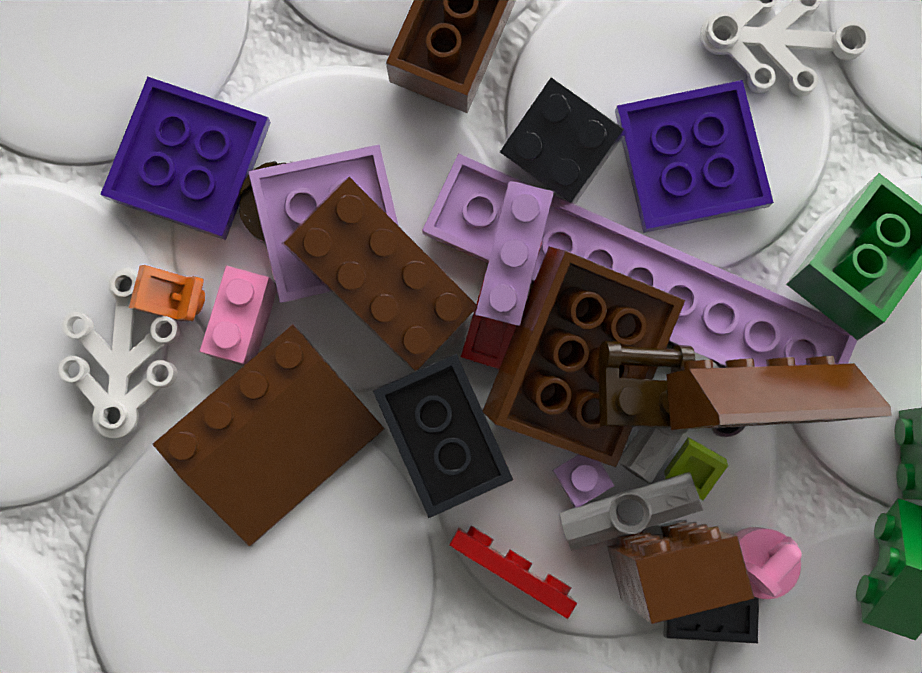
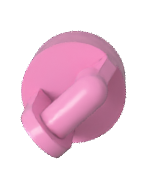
M761 527L745 528L734 534L739 539L754 597L775 599L785 595L795 586L801 571L802 553L797 543L791 537L776 530Z

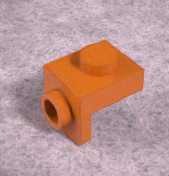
M140 265L129 308L157 316H167L176 321H193L195 315L201 312L205 302V291L202 290L204 279L196 276L185 277L148 265Z

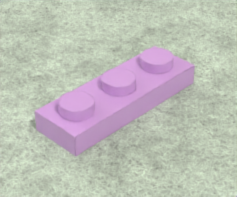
M509 180L475 315L520 326L554 191Z

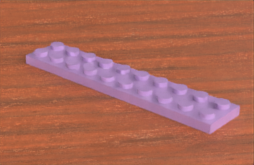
M458 153L422 233L427 237L488 263L509 180L526 185L529 184ZM553 195L531 283L534 284L548 247L558 248L686 300L668 344L672 346H692L696 353L713 360L721 368H726L725 361L746 358H753L755 367L766 366L767 359L795 357V365H806V358L819 356H834L835 364H848L857 340L824 314Z

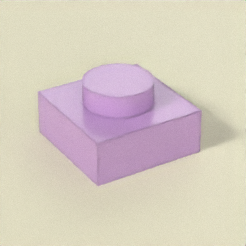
M579 454L552 470L574 508L584 505L615 486L601 462Z

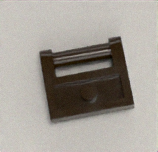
M603 341L599 349L600 426L671 428L667 380L619 378L620 365L671 367V373L683 371L684 362L695 360L693 347L689 345H675L673 349L621 347L619 342Z

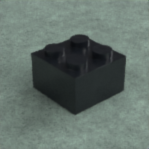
M551 77L508 138L500 153L569 203L576 204L627 132L620 125Z

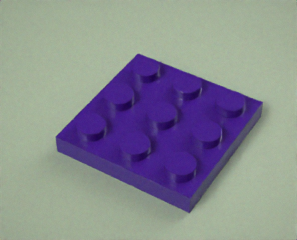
M147 76L100 195L107 200L226 240L240 205L242 184L249 175L248 171H252L271 122L267 116Z
M743 80L617 105L615 109L617 123L627 132L622 138V145L643 233L767 208L774 203Z

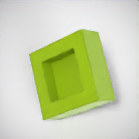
M688 437L664 470V477L668 479L690 472L699 499L704 501L727 469V459Z

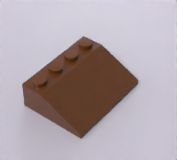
M549 246L526 301L521 324L516 326L482 410L483 413L495 425L616 468L633 427L600 426L599 349L603 341L619 342L621 347L666 349L686 300L568 251ZM620 365L619 378L653 380L658 367Z
M292 324L152 445L177 475L248 546H252L385 428L305 335Z

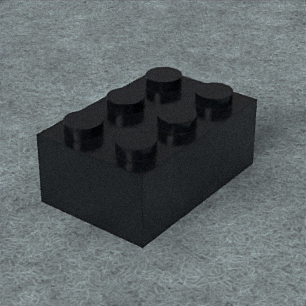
M457 353L373 390L428 518L514 480Z

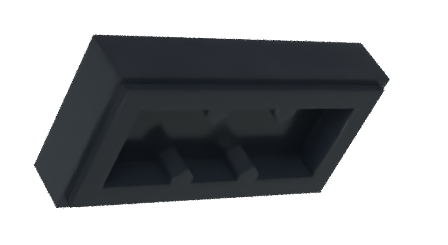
M754 597V599L664 621L663 636L669 639L758 644L759 598Z

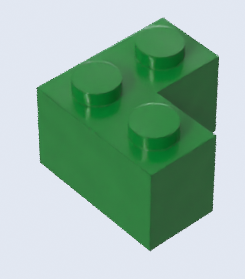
M897 498L889 511L881 513L875 523L874 537L878 539L879 558L870 574L861 577L856 590V599L861 603L863 623L916 641L922 633V506Z

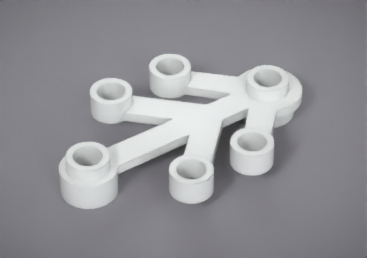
M748 0L734 13L721 12L711 15L705 20L700 31L701 42L709 52L716 55L728 54L748 75L747 86L752 92L758 94L767 92L774 84L776 74L771 66L761 64L745 45L760 46L790 78L788 83L790 91L800 97L809 95L818 84V75L813 69L805 67L788 48L833 51L834 55L840 59L853 60L859 57L870 43L868 29L856 21L842 24L835 33L787 29L801 16L807 17L812 15L820 5L821 0H811L812 6L809 7L803 5L800 0H792L788 6L763 27H749L745 25L758 13H769L778 0H770L771 3L767 4L760 0ZM723 31L727 35V40L718 39L714 32ZM841 40L851 42L853 49L846 48ZM755 74H763L767 78V84L758 83L755 79ZM797 77H805L809 81V87L799 85Z
M123 268L116 271L109 281V291L116 299L112 349L96 332L94 323L89 316L80 312H73L68 314L62 323L64 333L68 337L79 340L109 374L107 393L89 374L90 366L83 358L68 356L58 366L59 376L66 382L75 383L94 405L93 424L101 435L108 438H122L130 434L138 422V409L161 388L171 386L177 379V370L173 364L164 360H157L149 365L147 378L128 393L129 376L165 344H172L177 341L181 334V328L177 321L167 316H161L152 322L150 327L151 333L131 349L135 310L129 308L138 274L136 270L131 268ZM125 278H131L132 287L130 290L121 292V281ZM78 319H83V330L75 334L72 328L73 323ZM165 323H170L172 325V333L168 337L162 338L159 334L160 327ZM74 362H78L80 372L76 377L72 378L68 373L69 366ZM161 366H166L169 375L165 381L158 382L155 376L156 371ZM113 408H117L121 414L119 421L115 424H111L108 420V413Z

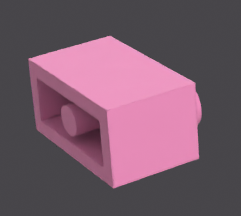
M226 265L199 352L212 358L244 366L259 352L277 293L275 282L270 277Z

